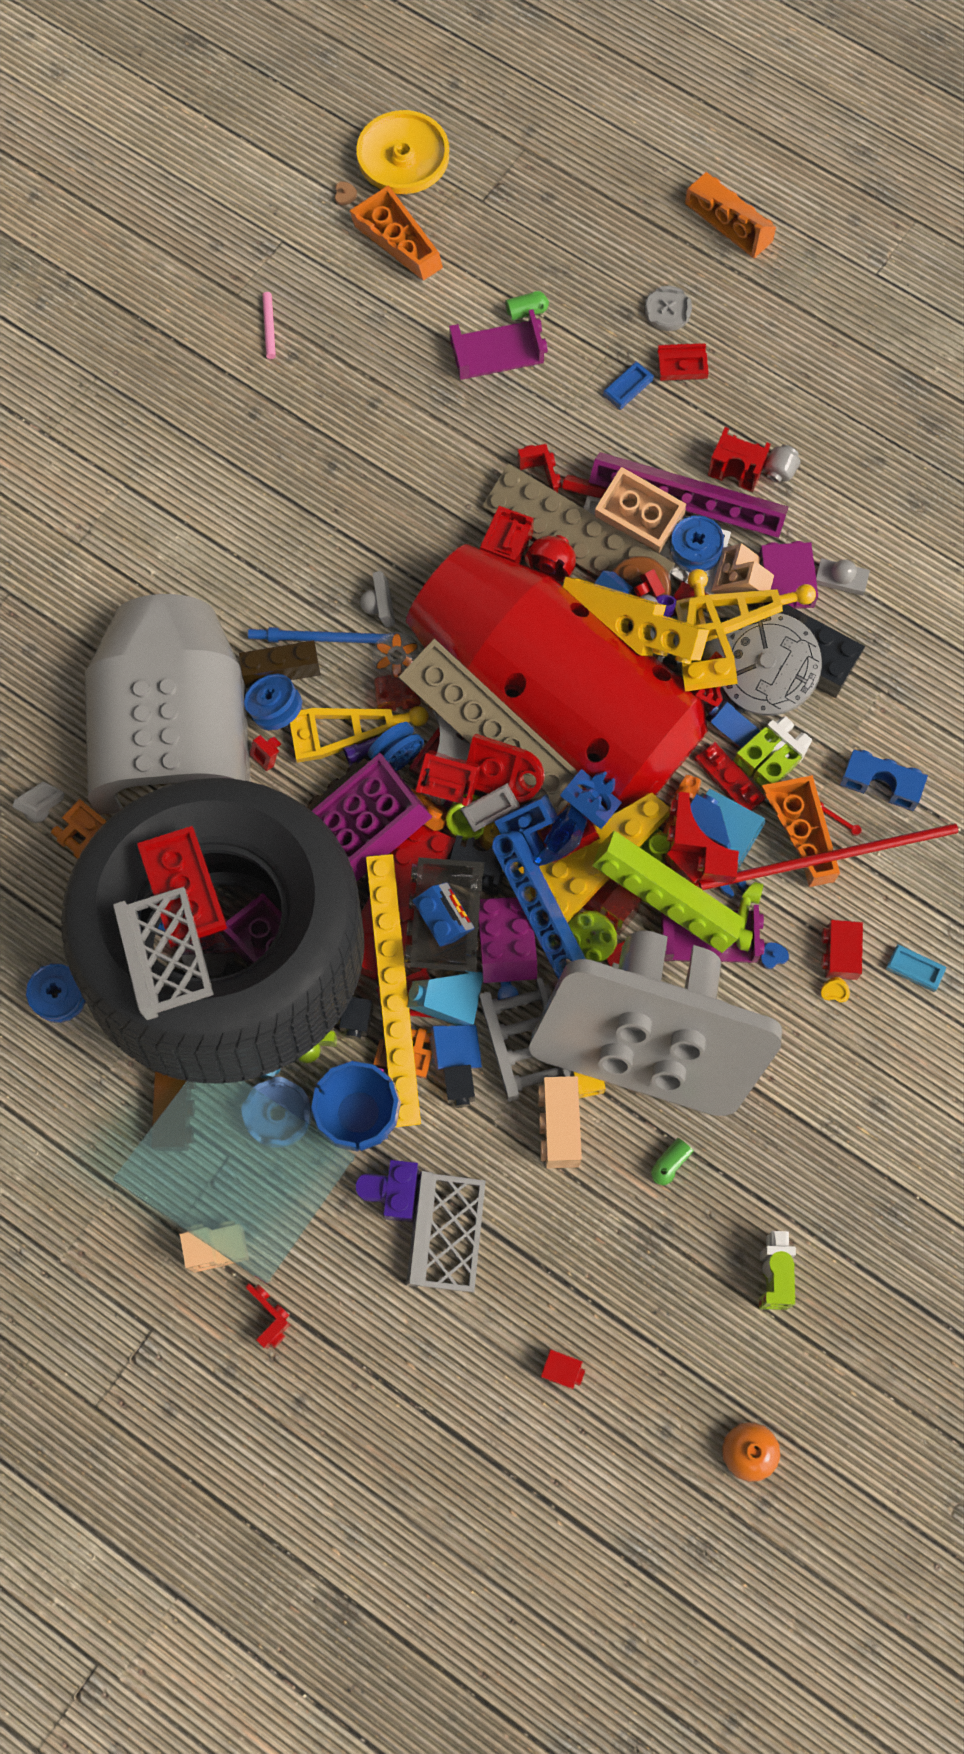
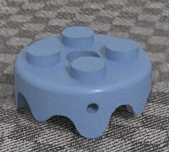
M273 1077L268 1081L255 1085L241 1108L242 1118L248 1133L258 1143L271 1148H284L299 1141L306 1134L312 1119L311 1104L304 1090L283 1077ZM276 1107L285 1109V1117L281 1121H273L270 1117L271 1111Z

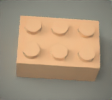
M621 467L595 508V517L660 554L671 537L676 524L680 522L685 514L686 504Z
M578 1076L544 1077V1083L539 1085L538 1107H544V1113H540L539 1132L540 1134H545V1140H541L540 1145L541 1161H546V1169L579 1168L582 1157Z

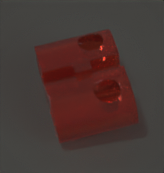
M399 673L398 677L392 678V675H385L374 680L377 709L396 711V707L401 706L403 709H410L419 706L421 698L399 679L402 673Z

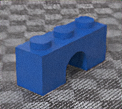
M853 750L848 759L840 786L864 794L871 781L883 780L891 788L889 803L914 811L921 799L928 775L913 767L905 768L897 765L891 759L874 757L868 751Z

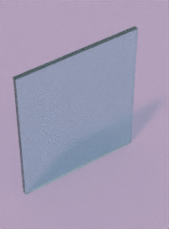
M187 1081L118 1173L114 1175L113 1181L267 1285L350 1163L354 1161L355 1155L347 1149L335 1147L315 1128L244 1081L219 1084Z

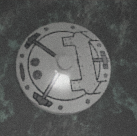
M777 613L728 634L733 640L731 650L735 659L738 684L726 685L723 688L736 705L753 714L773 716L792 711L811 696L820 679L822 657L817 640L802 622L789 615Z

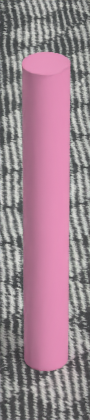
M264 292L262 300L266 358L274 359L276 353L272 294Z

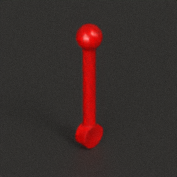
M820 801L825 814L850 829L852 835L858 836L861 833L862 828L859 825L853 826L824 807V804Z

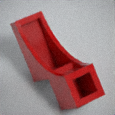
M678 792L675 800L671 799L669 815L673 816V826L669 825L667 831V841L671 842L670 850L702 854L698 855L696 867L697 871H701L700 880L732 884L737 878L739 851L725 848L707 837L693 817L690 807V793Z

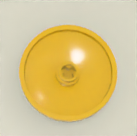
M397 110L382 114L368 123L358 138L356 147L357 161L363 176L372 185L381 190L389 185L395 194H411L429 188L442 177L449 163V142L445 131L434 119L416 111Z

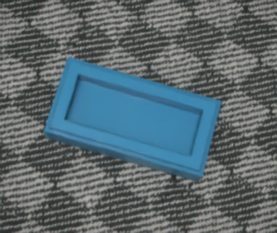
M897 944L886 970L935 992L947 967Z

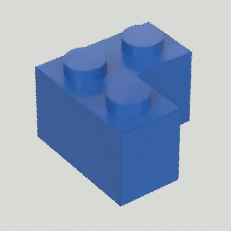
M545 794L496 819L494 822L500 834L510 831L521 833L535 860L542 858L547 852L537 830L553 823L558 818V815L548 795ZM507 839L506 845L511 850V842Z

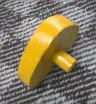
M834 977L822 985L821 996L828 1001L836 1000L843 1003L849 999L850 990L848 984L842 978Z

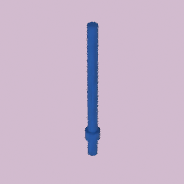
M269 627L268 630H248V639L268 640V642L279 643V640H314L316 642L392 644L394 634L291 631L279 630L278 627Z

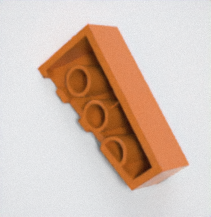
M705 172L687 188L685 204L752 258L755 259L773 242L776 226L769 219L760 215L753 206L740 199L735 192L730 191L721 184L716 177H712L709 173Z
M813 775L761 786L800 857L834 850ZM837 860L804 868L809 887L833 883L840 874Z

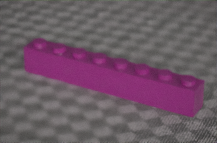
M599 452L594 460L589 483L608 488L619 469L623 467L686 504L685 511L779 538L789 506Z

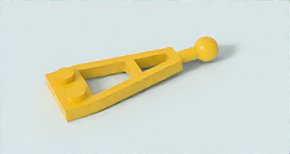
M694 569L687 578L688 584L694 589L695 598L689 599L687 623L695 625L697 610L706 608L712 623L696 626L709 629L708 636H717L725 658L692 662L690 664L682 663L685 692L738 684L733 652L711 596H705L704 587L708 582V576L705 571Z
M803 584L795 592L779 595L778 589L711 594L710 596L714 606L738 605L740 616L721 623L725 634H728L782 612V605L794 602L808 605L814 601L816 591L811 585ZM690 598L677 600L675 607L678 620L686 623ZM772 602L753 611H748L747 604ZM702 609L697 610L695 625L706 624ZM709 635L706 641L713 640L717 638V636Z
M415 706L409 713L392 715L391 709L310 708L301 710L290 723L296 761L299 763L331 756L343 751V748L346 746L358 745L375 736L379 738L388 729L402 722H409L414 726H423L428 721V712L421 706ZM315 719H351L354 736L320 748ZM360 719H383L386 724L362 733Z

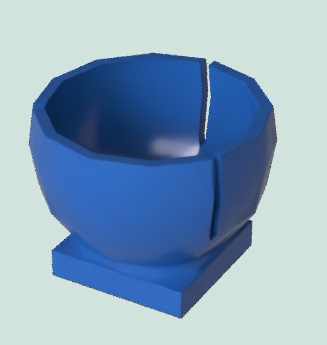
M350 1061L331 1068L317 1083L316 1086L318 1088L315 1087L311 1113L317 1131L335 1147L352 1151H363L381 1144L384 1140H388V1135L397 1126L401 1105L395 1082L373 1064Z

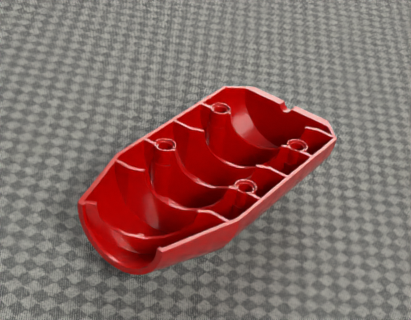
M464 544L452 552L435 570L418 593L408 611L406 623L424 648L433 639L439 642L577 772L582 769L593 778L597 773L606 771L605 782L614 778L615 789L611 794L622 802L615 812H619L650 793L657 795L708 732L705 704L702 699L696 697L695 690L685 692L684 680L654 656H641L637 654L563 588V585L549 575L474 546ZM584 786L581 788L583 791L588 790ZM601 801V805L607 810V805Z

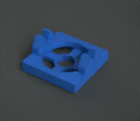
M581 769L560 796L598 828L602 829L622 803L611 794L615 789V779L613 778L605 782L606 771L597 773L592 778ZM579 784H580V785H583V786H584L585 788H587L588 790H584V791H583V790H582L579 786H577V785H579ZM601 801L607 805V810L601 805Z

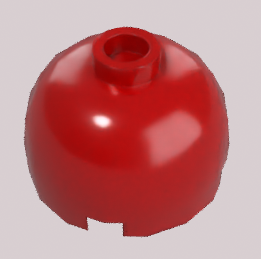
M561 535L542 536L533 542L525 555V562L531 569L534 565L540 569L539 572L551 576L559 583H563L565 577H571L574 571L576 554L565 537Z

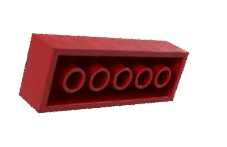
M422 825L391 853L394 858L403 955H405L423 919L413 899L430 887L440 884L448 868L456 840L425 825ZM369 896L361 912L364 930V957L361 974L378 981Z

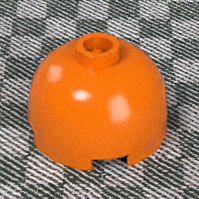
M755 1422L741 1423L732 1428L725 1436L722 1445V1456L727 1468L736 1478L747 1482L762 1481L771 1476L777 1468L780 1459V1447L774 1433L766 1426Z

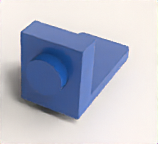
M724 699L718 707L712 705L708 711L709 715L706 719L741 748L760 732V729Z

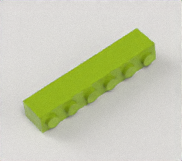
M613 831L599 845L593 867L721 953L738 940L743 917L616 831Z

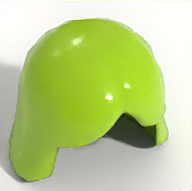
M474 794L472 802L481 797ZM453 802L446 815L448 829L456 837L457 835L463 836L462 840H468V838L472 837L475 839L479 838L484 833V827L473 832L461 811L465 806Z

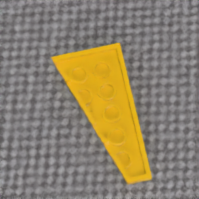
M650 793L613 814L602 829L597 827L600 839L591 845L585 846L554 863L548 856V853H545L542 858L536 860L567 923L610 879V877L592 866L599 845L613 831H616L640 847L669 817L670 807L656 795ZM523 867L519 868L522 874L524 873ZM531 887L530 892L533 897H536V892L534 888Z

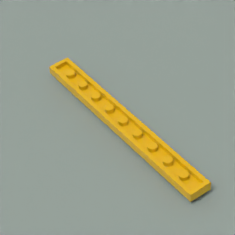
M393 854L366 857L387 1070L388 1076L395 1082L401 1101L396 1127L421 1125L409 1008H407L408 993Z

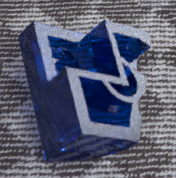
M569 804L557 816L552 829L543 842L547 845L546 848L535 857L533 863L538 866L546 865L563 858L580 845L588 819Z

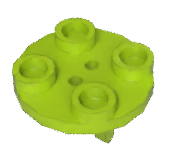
M584 911L578 913L570 920L569 927L585 959L600 962L607 959L614 952L617 945V933L613 924L606 916L596 911Z

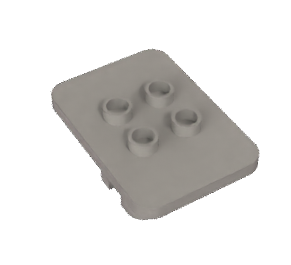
M637 931L630 934L622 946L620 963H613L612 967L587 959L574 960L566 965L531 1036L529 1050L536 1059L707 1114L726 1116L738 1110L781 1048L782 1027L776 1020L717 999L721 960L714 952L693 945L684 988L661 981L668 936L651 931Z

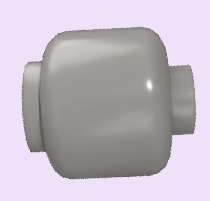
M785 444L774 447L764 464V469L768 473L767 477L775 483L790 481L801 463L798 451Z

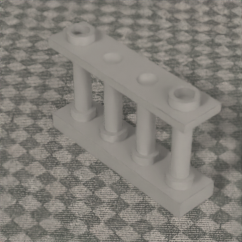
M542 978L536 980L537 990L506 999H492L490 992L480 994L481 1007L508 1102L518 1100L519 1091H523V1087L544 1082V1077L574 1076L573 1071L561 1067L551 1068L522 1077L513 1075L511 1066L515 1065V1062L534 1056L531 1054L529 1047L516 1051L506 1050L504 1040L508 1039V1036L533 1030L540 1017L505 1026L504 1024L499 1025L497 1015L501 1014L502 1010L539 1000L544 1010L551 996V990L548 984L544 985Z

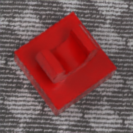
M654 569L641 574L640 578L643 583L633 588L637 597L646 593L657 597L665 592Z
M260 735L253 740L249 755L267 772L275 765L276 757L279 753L277 747L281 745V742L275 737L266 741Z

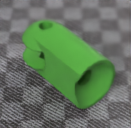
M535 291L506 299L505 305L507 314L512 316V321L528 317L529 310L534 309L535 314L544 313L548 309L549 300L543 292Z
M676 1138L653 1166L651 1172L652 1179L659 1185L671 1183L675 1177V1172L691 1156L694 1150L683 1140Z

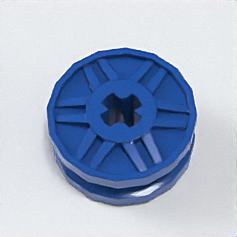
M690 516L676 524L670 542V554L673 562L688 572L694 569L708 571L713 568L721 557L724 545V534L721 527L714 520L705 516Z
M271 674L260 678L251 685L245 695L244 705L248 714L252 716L253 721L261 729L268 731L278 730L290 724L301 711L302 698L287 676Z
M402 722L384 732L372 744L367 756L371 761L381 753L397 772L417 756L424 745V740L418 734L413 735L414 728L409 722Z
M49 964L39 968L32 974L27 983L26 997L29 1006L37 1015L49 1022L63 1023L73 1019L82 1011L86 1003L71 975L69 967L63 964ZM59 988L62 992L58 993L57 998H54L52 993H56L55 990Z

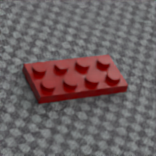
M193 826L137 843L154 896L184 887L199 938L227 929ZM181 897L169 901L165 910L176 915L182 906ZM161 913L160 916L166 931L173 919ZM179 922L171 936L183 941L189 932L188 926ZM168 939L169 944H170L171 947H174V946H177V945H178V944H176V943H174L173 941H171V940Z

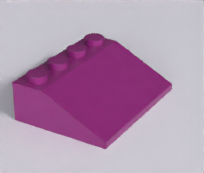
M381 753L375 756L312 810L328 826L343 847L351 863L356 881L367 873L366 857L388 855L432 818V815Z

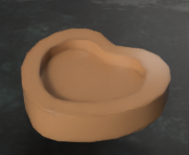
M345 181L337 183L335 202L338 205L352 203L357 198L355 187Z

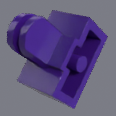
M390 1160L389 1176L363 1174L358 1178L356 1182L358 1196L364 1201L385 1203L384 1217L386 1220L413 1222L419 1165L415 1162Z

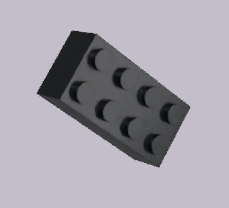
M788 604L782 605L783 611L780 613L789 615L802 622L817 640L822 657V670L816 688L836 698L860 659L865 646Z

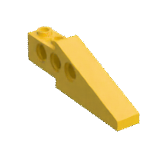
M565 577L563 588L637 654L652 656L654 653L667 656L669 653L676 655V661L690 664L691 660H701L709 629L663 616L666 605L579 578ZM630 620L633 623V628L631 631H629L628 629V623ZM654 627L656 635L652 639L650 632L651 629ZM676 634L679 637L677 646L673 643V638Z

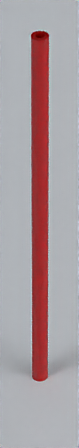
M953 823L738 871L737 878L733 883L957 834L959 830L957 824ZM699 880L701 890L731 884Z

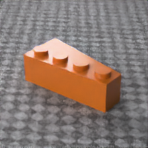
M389 185L349 210L354 227L423 281L443 268L438 250Z

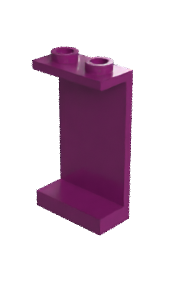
M534 309L529 310V317L526 322L461 334L459 324L449 326L450 343L460 380L543 364L544 353H548L546 339H541L540 335L542 333L541 320L535 317Z
M753 905L748 913L745 929L753 931L748 952L739 950L736 942H734L721 953L661 912V935L668 936L664 961L690 962L691 949L693 945L714 952L721 962L757 963L760 955H764L765 948L764 939H760V929L764 927V915L759 913V905Z

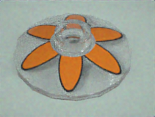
M391 632L382 636L375 644L372 652V662L377 673L384 679L400 682L399 676L421 653V648L418 642L410 635L402 632ZM399 651L402 655L399 659H394L392 653Z

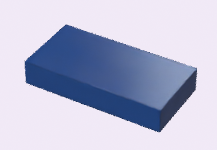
M636 361L603 391V396L621 410L653 381L654 375Z

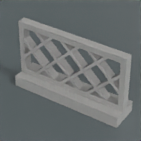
M184 887L128 905L125 901L113 904L139 1011L147 1020L159 1017L158 1012L214 995L187 892ZM181 897L182 906L176 915L165 910L169 901ZM151 908L155 910V913L147 924L139 920L137 911ZM161 913L173 919L166 932L154 927ZM179 922L189 928V932L183 941L171 936ZM150 932L162 936L155 950L145 946L144 941ZM168 939L180 945L172 959L160 953ZM185 949H189L196 954V958L190 967L178 962ZM157 957L169 963L161 977L152 973L151 970ZM175 966L187 972L179 985L167 980ZM192 975L201 978L204 989L194 992L185 989ZM164 984L176 989L171 999L159 1002L158 993Z
M425 1171L418 1174L406 1286L474 1293L486 1180L439 1175ZM436 1181L447 1182L454 1191L443 1201L435 1192ZM453 1183L463 1184V1185H461V1186L457 1189V1187H456ZM466 1185L478 1186L477 1198L469 1204L460 1193V1190ZM456 1194L466 1207L454 1216L444 1203ZM434 1198H435V1199L437 1200V1202L439 1203V1204H438L437 1206H435V1207H434ZM475 1203H477L476 1212L472 1208ZM441 1206L451 1220L441 1228H438L432 1220L433 1212ZM469 1210L475 1218V1224L466 1232L457 1218ZM454 1222L463 1235L451 1244L442 1233V1230ZM432 1226L436 1232L430 1236ZM474 1230L473 1240H472V1238L469 1236V1234ZM438 1234L448 1247L438 1256H435L429 1248V1243ZM466 1238L472 1246V1253L463 1260L454 1246ZM451 1250L460 1263L448 1272L438 1259ZM429 1254L433 1260L427 1264ZM469 1259H471L470 1268L466 1264ZM435 1262L445 1276L437 1282L425 1281L427 1268ZM461 1266L469 1273L468 1286L458 1285L451 1276ZM446 1278H448V1280L451 1282V1284H449V1283H441V1282H443Z

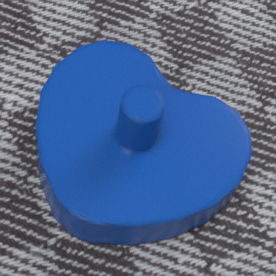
M772 942L765 945L764 955H761V963L766 969H773L777 964H785L789 959V953L786 948Z

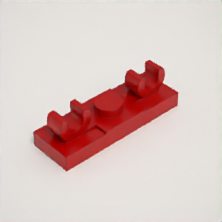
M716 742L695 757V761L730 800L751 811L765 801L766 797Z

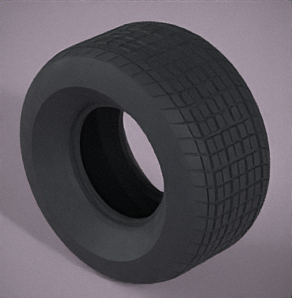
M204 778L178 782L141 796L122 808L95 833L80 854V858H78L72 870L73 874H70L62 905L64 908H62L61 924L63 926H61L65 958L67 959L71 975L100 1028L118 1048L121 1047L124 1053L132 1059L135 1058V1061L145 1067H150L151 1070L169 1077L197 1083L219 1084L257 1078L279 1070L306 1054L332 1030L345 1012L357 987L364 957V930L357 883L351 863L336 836L315 813L294 798L268 786L239 779ZM193 826L213 886L237 885L252 889L260 894L264 893L282 912L281 922L274 941L256 962L232 975L210 979L214 995L158 1012L159 1017L147 1020L139 1011L113 904L125 901L128 905L154 896L137 843ZM151 908L137 911L139 920L147 924L155 913V910ZM161 916L154 925L157 929L162 921ZM149 933L144 941L145 946L153 949L156 933ZM156 959L151 970L152 973L161 977L167 967ZM172 971L167 980L179 985L184 975ZM191 977L185 989L191 992L204 989L202 979ZM164 984L158 993L159 1002L171 999L176 989Z

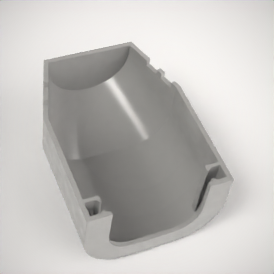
M178 594L142 596L119 606L84 674L88 800L95 812L99 815L117 813L123 808L117 798L118 792L134 786L177 783L204 778H231L251 781L247 711L244 705L246 686L241 668L214 609L200 599Z

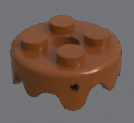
M629 557L619 563L612 571L632 586L636 581L642 582L641 574L654 569L665 590L661 595H671L670 574L665 567L652 557Z

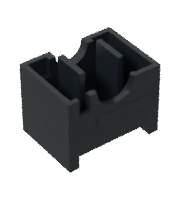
M457 835L447 868V882L498 896L504 871L493 848L491 847L487 851L476 850L474 848V837L468 838L466 847L461 846L463 836Z

